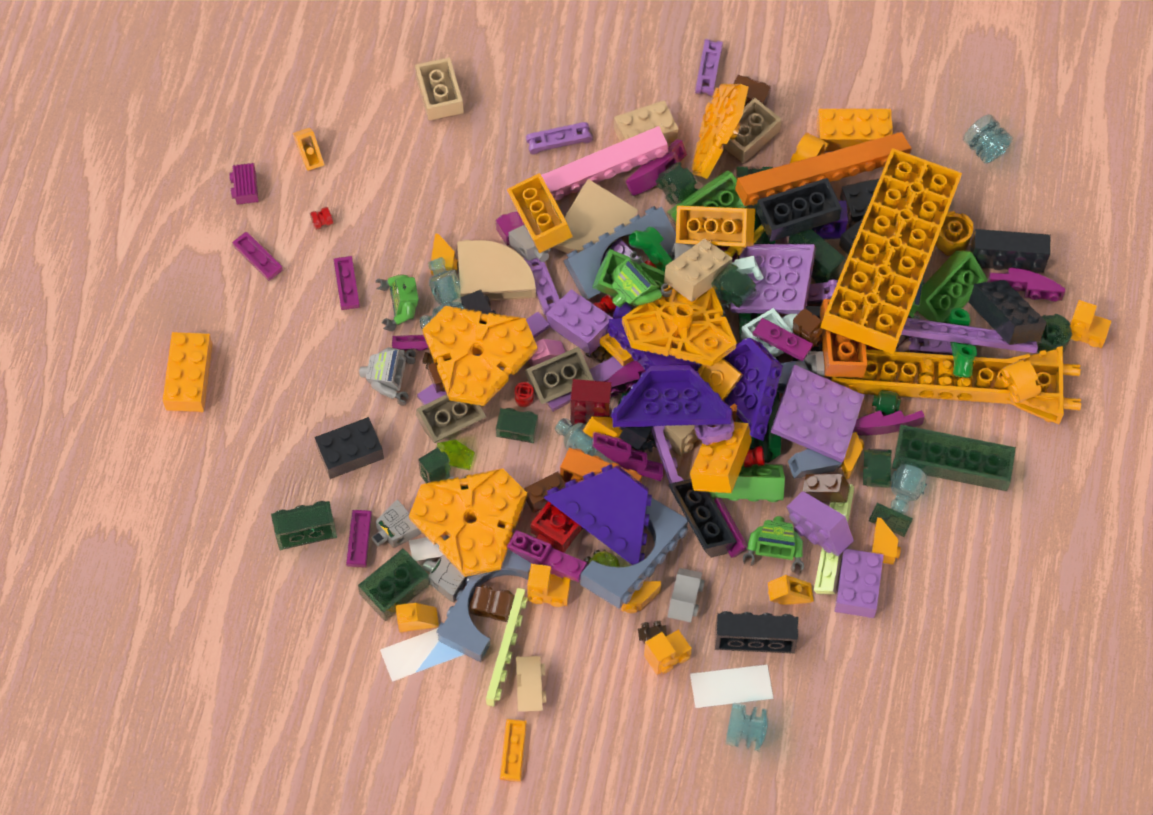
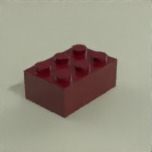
M573 379L570 425L584 428L592 416L610 417L612 382Z

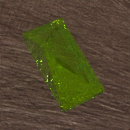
M456 439L437 443L432 462L470 471L475 452Z

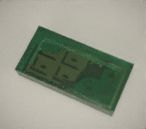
M880 503L876 504L869 518V522L876 524L877 517L882 518L892 532L905 537L913 518Z

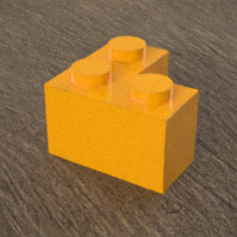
M1079 300L1071 318L1066 337L1074 341L1087 343L1092 347L1102 348L1112 321L1094 315L1097 305Z
M531 564L527 584L528 601L534 604L548 603L554 607L567 606L571 579L567 577L562 579L551 574V566Z
M679 629L666 637L661 632L646 641L644 657L656 675L660 673L665 674L675 664L686 662L690 658L692 648Z

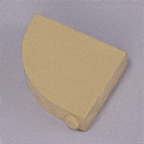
M588 179L564 217L573 237L553 247L566 253L574 250L579 252L584 249L582 247L584 244L590 241L595 243L599 241L598 237L608 232L610 235L615 232V227L623 223L625 226L631 223L630 219L636 216L638 209Z
M463 240L457 242L461 297L481 289L484 296L487 295L490 301L536 298L533 273L527 262L516 251L492 241Z

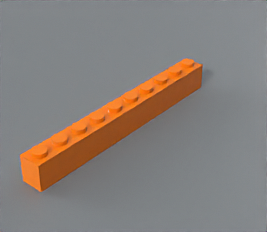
M899 132L740 177L737 179L735 190L744 206L755 205L759 199L828 178L829 182L839 181L845 177L856 176L859 173L885 167L892 148L910 154L912 148L903 133Z

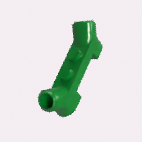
M647 227L644 231L635 230L629 236L630 246L643 249L656 268L665 272L666 265L673 260L660 244L664 240L661 234L653 227Z
M961 308L952 309L950 316L944 321V323L969 326L971 322L969 313ZM950 342L954 359L953 374L958 377H971L974 359L977 355L976 346Z

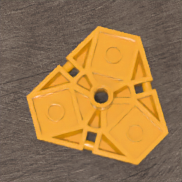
M721 83L719 88L715 89L713 100L707 104L705 114L703 115L699 133L700 140L697 142L692 164L693 175L708 179L723 152V143L727 144L729 139L734 140L740 129L739 121L743 115L747 86Z
M668 286L664 291L672 290L671 296H662L651 303L639 305L622 317V325L630 346L637 350L650 351L651 353L663 354L664 356L672 355L676 356L675 358L677 359L682 358L686 361L690 360V362L695 361L699 364L713 366L732 352L737 345L726 316L722 317L723 309L713 287L691 302L671 286Z
M445 306L422 329L434 363H438L437 371L450 401L485 406L509 381L508 376L510 374L514 376L538 350L526 318L494 313L482 314V311ZM480 321H484V322H487V323H486V324H480Z
M503 468L466 475V478L462 479L456 477L440 480L439 482L425 483L420 485L409 514V519L434 545L437 543L440 546L439 551L464 577L497 571L502 568L508 551L507 546L513 537L511 531L513 528L516 529L527 498V492ZM468 485V489L461 490L462 486ZM472 519V520H475L476 522H474V523H468L467 521ZM499 524L505 526V528H500ZM448 535L449 538L445 541L443 538Z

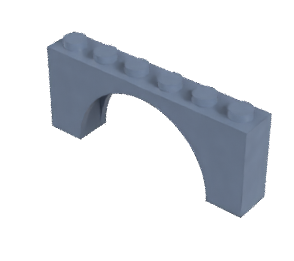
M653 206L645 211L646 215L642 217L637 215L630 219L631 223L625 226L623 223L615 227V232L610 235L606 232L599 236V241L595 243L590 241L582 246L583 250L579 252L574 250L567 254L568 258L563 260L583 298L590 299L601 292L592 287L605 250L617 238L630 236L635 230L644 231L647 227H653L664 238L660 244L667 254H670L674 243H676V232L662 207L655 208Z
M798 360L781 363L783 367L777 392L784 393L794 365L809 371L805 361ZM808 448L802 452L795 453L788 460L794 479L805 477L806 474L834 472L842 464Z
M653 498L651 506H647L646 514H650L648 526H645L651 533L655 545L650 555L638 564L619 568L605 566L592 560L581 573V586L618 609L624 603L627 604L630 601L634 591H638L642 587L646 577L652 576L655 567L663 563L666 554L675 549L680 538L683 539L689 530L687 528L688 520Z
M508 549L501 570L468 576L466 580L467 585L464 590L461 589L459 591L455 606L449 608L445 623L442 622L437 629L438 641L481 662L490 647V639L474 626L469 616V604L476 587H480L492 578L506 575L518 576L528 580L532 563Z

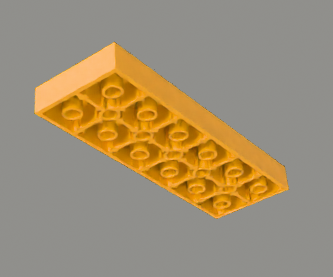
M892 148L820 328L894 354L962 173Z

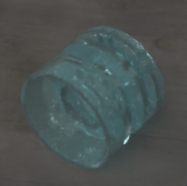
M989 114L977 120L963 137L965 144L971 150H976V155L980 157L983 163H990L1005 152L1013 139L1006 129L1000 128V123Z
M733 702L725 745L739 747L741 739H746V749H749L752 740L756 741L754 750L760 751V747L765 741L768 726L767 709L762 708L760 717L756 716L757 707L753 708L751 715H747L746 705Z

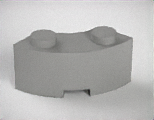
M679 568L667 617L691 622L692 616H697L699 605L696 604L698 591H703L705 580L701 579V572Z

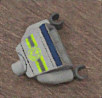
M388 347L378 354L370 356L368 366H362L359 369L360 377L366 378L371 387L380 394L391 399L396 398L398 404L404 406L406 401L400 398L405 397L408 399L409 396L404 391L397 393V391H400L405 363L414 364L416 352L412 349L404 352V350Z

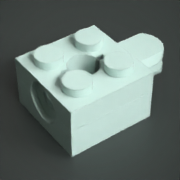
M772 308L742 326L741 338H752L761 342L776 358L784 352L753 336V331L760 320L764 318L793 333V319L797 314H788L781 318L776 310Z

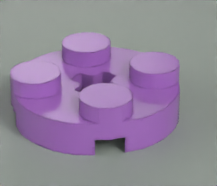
M732 416L731 424L694 425L696 436L706 445L731 439L734 431Z

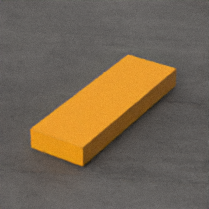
M506 719L500 780L521 782L527 721Z

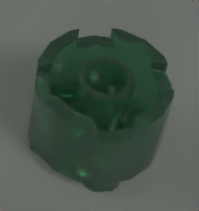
M676 162L661 172L656 180V185L666 194L665 198L670 205L681 203L698 190L694 186L697 182L688 168L683 169L680 162Z
M728 264L714 279L711 286L723 294L722 299L727 304L733 303L736 307L740 308L756 291V284L746 273L743 275L738 272L737 269L739 267L734 264Z
M1045 314L1041 316L1047 323L1041 340L1036 341L1037 352L1039 353L1043 350L1048 352L1056 350L1057 347L1063 346V352H1065L1072 337L1070 322L1059 314L1048 316Z
M868 448V450H864V467L867 468H863V486L890 488L892 449Z

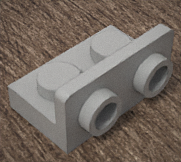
M810 351L804 360L810 372L824 377L823 351Z

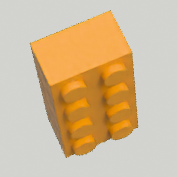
M818 109L817 138L829 144L826 151H836L893 134L891 109Z
M540 173L507 189L511 201L539 253L573 237L563 214Z
M677 206L676 243L698 244L703 239H706L713 245L754 246L755 208Z
M172 332L163 393V403L166 410L204 412L213 346L210 334Z
M734 422L733 436L729 440L714 442L709 445L702 443L690 472L694 491L732 493L752 442L748 423Z

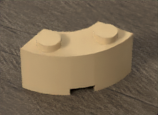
M541 656L516 657L518 711H543L542 703H546V691H542L541 676H545V663H541Z

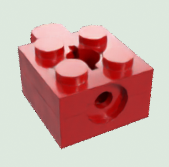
M549 501L531 523V534L536 536L537 539L551 544L552 548L563 553L583 529L582 526Z

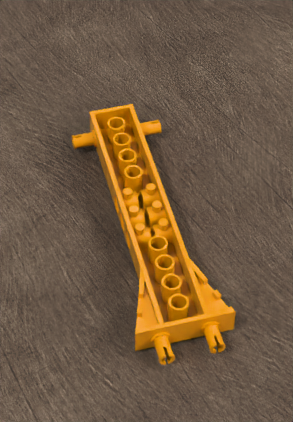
M1063 346L1048 352L1043 350L1039 354H1026L1008 359L975 357L973 374L969 378L958 377L953 374V355L894 352V354L880 350H866L867 368L863 378L830 377L831 381L861 394L878 395L880 390L896 392L901 397L1012 404L1021 410L1043 418L1047 422H1054L1056 424H1060L1064 415V409L1078 411L1081 409V398H1064L1063 375L1079 377L1081 371L1080 364L1063 363ZM1025 358V362L1029 361L1037 374L1036 386L1040 385L1041 393L1020 403L1016 402L1013 404L1009 398L1010 391L1001 384L1000 377L1003 376L1001 369Z

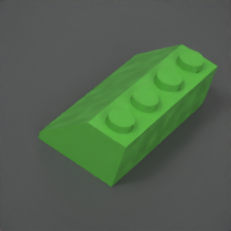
M727 170L668 210L667 213L676 225L677 206L745 208L746 206L743 205L735 190L737 179L732 172Z
M610 249L597 272L592 288L615 297L618 292L613 288L612 284L616 267L627 258L630 259V257ZM641 262L639 264L640 267L656 282L660 290L661 286L665 283V272Z
M956 250L922 286L920 306L917 310L919 314L929 321L944 323L945 319L950 316L952 309H962L969 301L974 284L988 281L972 252Z
M743 463L732 493H709L713 500L716 498H728L732 501L748 499L754 502L759 501V499L769 502L784 500L785 476L783 465L765 464L758 466L756 464L745 468Z

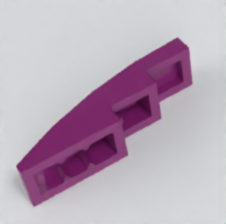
M900 410L883 417L881 411H877L857 419L853 433L857 432L858 436H869L904 431L923 425L925 415L921 410L904 417Z
M597 432L593 433L592 446L604 456L626 469L634 470L642 476L661 482L663 464L647 460V453L631 449V445L621 439Z

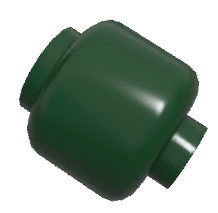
M880 390L878 395H874L872 406L876 407V412L881 411L882 415L887 416L899 411L901 398H898L896 392Z

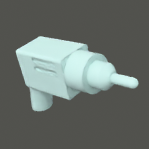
M754 256L737 259L735 262H732L731 274L738 273L741 276L753 273L757 280L764 278Z

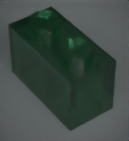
M500 408L496 425V437L534 444L538 427V415L530 411L520 412L513 408Z
M437 447L418 459L420 476L425 483L439 482L440 480L450 478L449 470L451 468L448 455L445 452H441Z

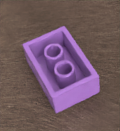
M572 289L546 313L550 328L584 352L589 353V355L601 345L600 338L608 334L609 319H613Z
M804 491L787 506L790 514L789 518L794 525V531L799 536L808 538L814 545H820L827 553L839 556L854 541L846 517Z
M851 549L843 551L834 612L874 618L877 610L883 554Z

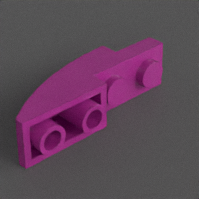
M676 139L668 147L669 153L642 165L626 180L632 196L656 186L681 167L680 161L687 156L682 140Z
M1009 268L1007 274L990 272L987 281L1006 280L1016 292L1024 291V298L1032 300L1062 301L1065 294V288L1055 281L1040 274L1017 268Z
M634 360L626 364L606 381L612 382L611 397L617 396L624 391H630L632 385L636 384L640 379L641 374L646 372L638 361Z
M517 530L507 546L508 549L532 564L551 566V574L562 579L567 577L579 582L581 573L588 566L587 562L553 549L551 544Z

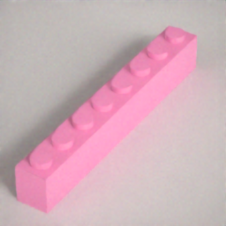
M658 126L541 176L554 200H560L568 194L579 192L588 179L597 184L604 179L613 178L616 174L627 172L633 167L644 165L652 159L663 157L669 153L668 145Z

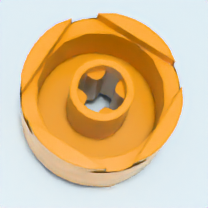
M806 132L798 143L797 150L793 153L790 163L825 154L829 144Z
M949 211L935 244L948 256H951L956 250L965 251L970 244L973 234L971 219L966 214L955 213L956 211Z
M1025 358L1001 369L1003 375L1000 377L1001 384L1010 391L1009 398L1013 404L1016 402L1020 403L1041 393L1040 385L1036 386L1037 374L1029 361L1025 362Z

